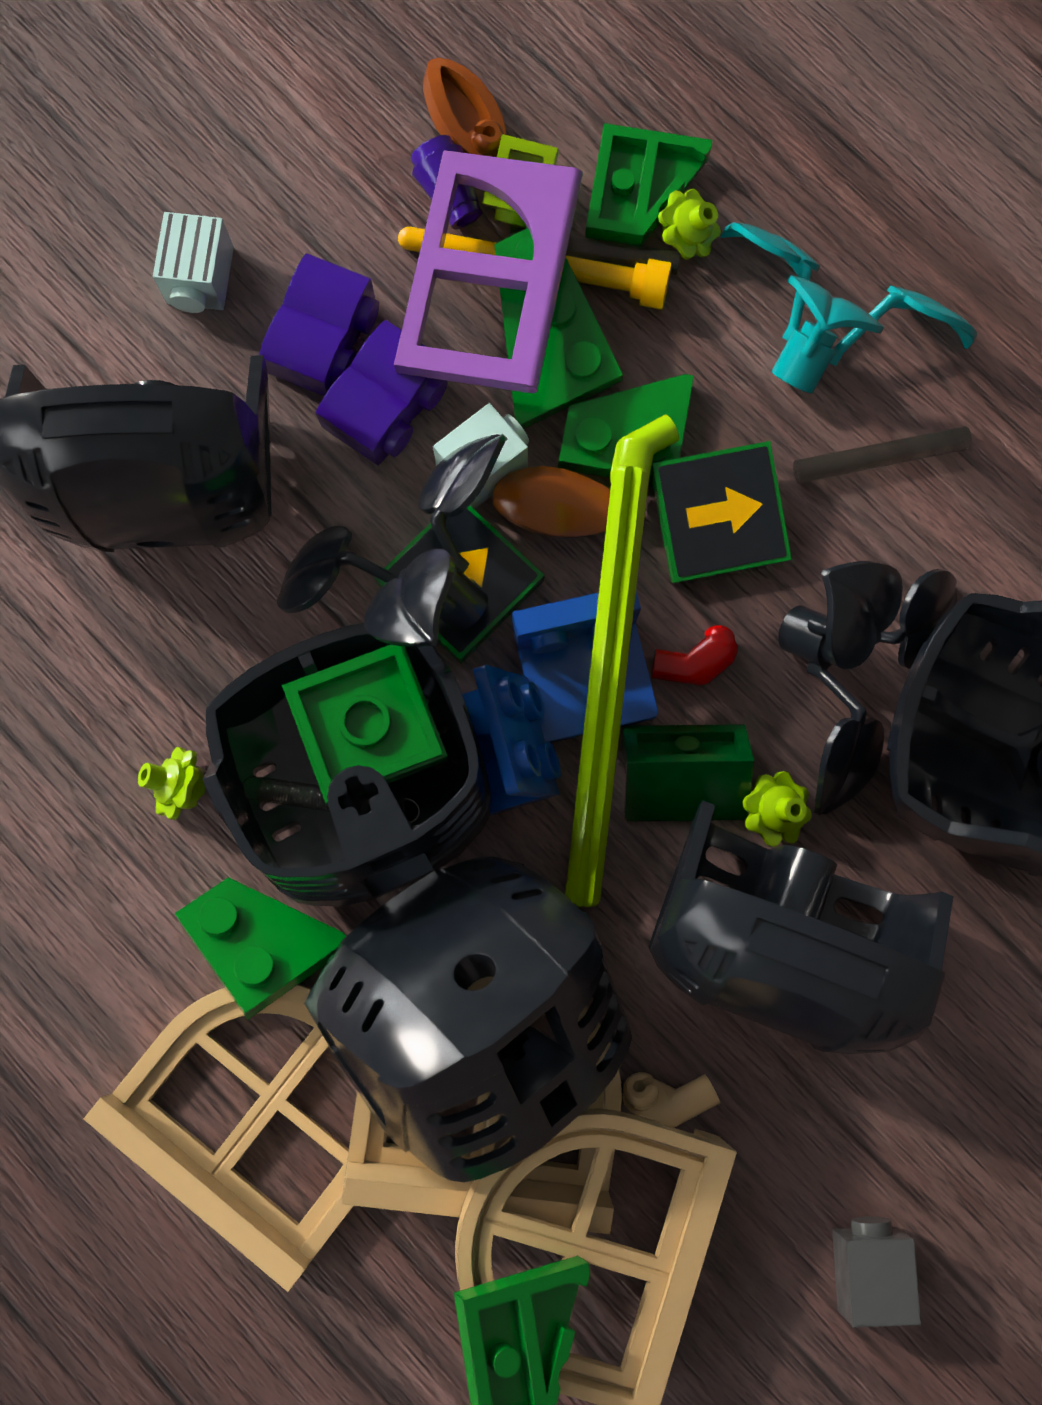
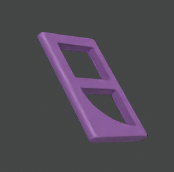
M443 151L394 361L396 373L526 393H536L538 391L583 176L581 170L574 167ZM458 184L472 186L489 192L503 200L519 214L533 239V261L443 248ZM436 278L526 291L512 359L421 346Z

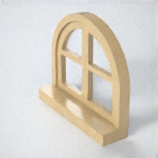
M494 977L481 978L472 983L467 990L482 989ZM587 1005L579 1014L578 1022L589 1009ZM600 1022L598 1023L592 1034L589 1036L587 1044L596 1035L598 1029L601 1026ZM610 1042L608 1043L602 1055L599 1057L597 1065L602 1061L605 1054L607 1053L611 1045ZM619 1070L597 1100L587 1109L598 1108L621 1112L622 1093ZM357 1092L342 1204L460 1217L463 1203L473 1181L465 1183L450 1181L437 1175L410 1151L404 1152L397 1144L383 1142L385 1131ZM490 1092L477 1097L476 1105L486 1100ZM499 1114L474 1125L472 1133L497 1122ZM495 1143L461 1157L471 1159L494 1150ZM596 1148L579 1149L577 1165L545 1161L537 1166L515 1187L503 1208L571 1229ZM613 1149L587 1232L610 1234L614 1207L608 1191L615 1149Z
M299 984L257 1013L285 1015L314 1027L269 1084L209 1034V1032L220 1025L245 1016L226 988H222L200 998L177 1015L160 1033L114 1092L100 1097L83 1119L283 1289L289 1292L353 1207L352 1205L342 1204L349 1149L288 1099L329 1046L304 1004L312 988ZM196 1044H199L260 1095L216 1153L151 1100ZM278 1111L343 1164L337 1175L300 1223L234 1169L235 1165ZM384 1133L383 1142L388 1143L389 1136Z
M586 1109L535 1153L509 1168L473 1181L461 1209L455 1241V1263L460 1290L494 1281L491 1262L493 1235L562 1255L561 1260L578 1255L589 1264L646 1281L621 1366L618 1367L570 1353L568 1361L563 1365L559 1374V1386L561 1389L559 1394L597 1405H660L737 1151L721 1137L695 1129L692 1134L616 1110ZM509 1138V1139H508L505 1143H503L500 1147H502V1146L505 1145L507 1142H509L511 1138ZM582 1148H596L571 1229L503 1208L515 1187L537 1166L565 1152ZM613 1149L632 1153L681 1169L655 1254L587 1234Z

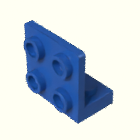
M637 590L620 727L650 721L658 715L636 626L641 610ZM599 592L512 612V630L523 676L527 677L529 682H533L536 685L544 704L545 714L539 721L545 743L583 736Z
M487 664L474 668L473 673L478 689L464 693L462 696L474 727L490 782L492 795L490 816L560 795L556 779L561 777V766L553 745L550 742L545 743L539 721L545 714L544 704L536 685L533 682H529L525 676Z

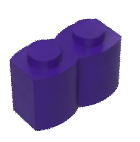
M306 253L291 278L283 304L274 316L260 349L259 355H263L265 358L268 374L325 396L338 377L351 366L356 357V352L351 351L360 333L369 334L376 321L379 301L374 299L375 295L371 278Z
M384 320L368 337L351 366L330 387L315 412L323 429L378 466L388 455L396 457L404 450L413 434V427L410 426L412 420L423 408L427 411L432 410L441 400L448 385L447 380L396 373L394 361L402 330L387 320Z

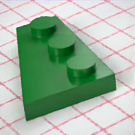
M528 228L494 244L495 255L533 261L534 243ZM566 257L538 391L536 393L512 391L515 419L523 429L568 408L569 405L579 403L623 381V374ZM499 287L508 359H512L526 291Z

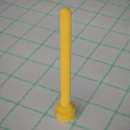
M415 227L403 228L398 235L400 246L405 250L420 253L425 229ZM447 233L443 248L495 255L494 244L496 242ZM566 255L578 282L630 292V298L640 300V306L663 310L670 279L671 262L649 258L647 264L636 262L635 268Z

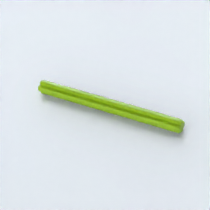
M621 465L615 467L612 472L565 895L579 907H595L599 904L601 898L649 483L648 470L635 466Z

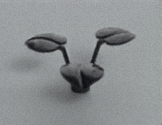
M495 434L469 442L446 456L429 475L421 491L419 507L424 513L432 514L430 523L443 549H432L420 554L406 569L401 570L399 576L354 552L346 551L352 539V532L348 528L343 526L327 528L309 539L292 560L277 598L278 607L286 613H297L310 608L333 585L338 576L340 566L352 565L387 583L374 596L364 619L365 630L375 639L396 646H437L439 619L456 632L470 628L486 610L488 595L464 574L469 566V562L459 554L446 528L447 516L454 517L461 514L479 495L508 438L504 434Z
M856 561L822 570L821 574L827 596V615L800 605L791 609L785 616L778 635L780 648L809 661L807 673L819 678L848 707L851 713V718L841 719L834 726L825 744L819 768L814 813L818 815L827 814L856 796L873 777L879 765L884 745V728L882 723L874 718L866 719L867 712L865 707L828 671V667L834 665L844 670L853 669L865 662L871 655L875 644L881 642L887 644L900 643L898 662L902 667L911 669L922 644L928 641L941 618L957 603V580L951 572L933 569L920 576L912 584L901 607L900 629L886 632L885 630L895 620L900 609L903 592L902 578L894 567L876 561Z

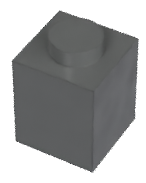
M856 1217L851 1219V1228L832 1229L837 1309L852 1327L921 1325L914 1239L899 1228L892 1227L891 1219L885 1217Z

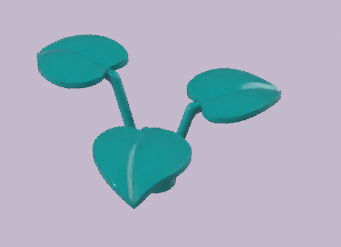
M733 222L726 226L720 238L746 237L759 247L784 258L796 272L797 276L791 275L787 281L796 290L789 325L782 338L787 340V343L771 372L779 379L804 392L813 393L829 363L837 366L842 355L866 331L881 334L884 326L878 320L892 308L919 311L947 323L958 334L965 349H968L977 337V331L957 313L930 297L890 285L887 289V292L890 294L870 313L848 300L832 297L828 290L810 281L812 270L818 272L820 265L792 242L764 229L749 224ZM806 303L818 322L816 324L806 320L802 328L799 329L804 304ZM840 327H854L835 347L832 346L837 336L829 330Z

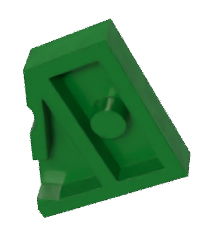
M604 123L585 238L642 247L659 225L658 215L667 207L669 195L675 190L683 193L708 162L712 140Z
M683 374L569 405L558 468L610 478L617 442L622 437L665 414L674 422L679 433V441L655 453L652 463L680 458L694 375ZM651 471L648 485H653Z
M229 877L174 913L179 924L247 1020L325 966L331 955L336 953V949L341 941L346 937L342 931Z
M577 1255L454 1292L471 1405H557L561 1390L559 1374L563 1365L568 1361L575 1335V1330L569 1326L579 1285L587 1287L590 1276V1268L587 1261Z

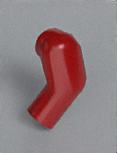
M723 625L711 626L705 631V638L688 653L655 649L651 679L692 685L710 683L732 665L737 656L738 644L735 641L733 631Z

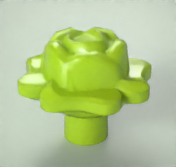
M689 189L685 194L681 191H673L669 195L667 207L658 215L659 222L663 225V241L677 249L682 258L686 260L693 258L695 254L701 258L708 256L711 252L712 242L721 233L720 226L716 223L718 219L716 207L710 202H705L695 189Z
M176 747L172 752L171 758L164 760L161 766L145 763L141 767L138 774V785L153 790L154 797L156 798V814L166 815L168 819L176 820L183 809L196 807L198 799L204 795L206 788L203 781L205 770L196 765L197 753L195 751H185L184 748Z
M785 771L777 772L774 777L767 774L759 775L756 779L754 790L744 797L742 801L743 808L749 812V816L745 821L747 830L758 833L769 847L778 846L782 840L785 843H795L798 840L801 827L810 821L812 817L811 810L806 806L809 791L806 787L795 784L790 774Z

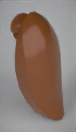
M435 58L430 60L423 78V93L431 119L440 135H449L454 144L462 146L464 153L497 157L501 135H506V126L502 113L491 92L482 80L465 66L450 59Z
M548 466L527 467L510 472L495 485L493 505L502 516L514 525L527 531L551 537L574 538L606 531L611 489L584 475L563 468Z

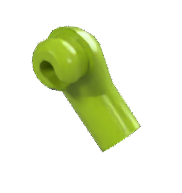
M667 414L629 433L617 442L610 471V482L612 481L613 470L621 465L642 467L648 470L650 476L653 455L679 441L678 430Z

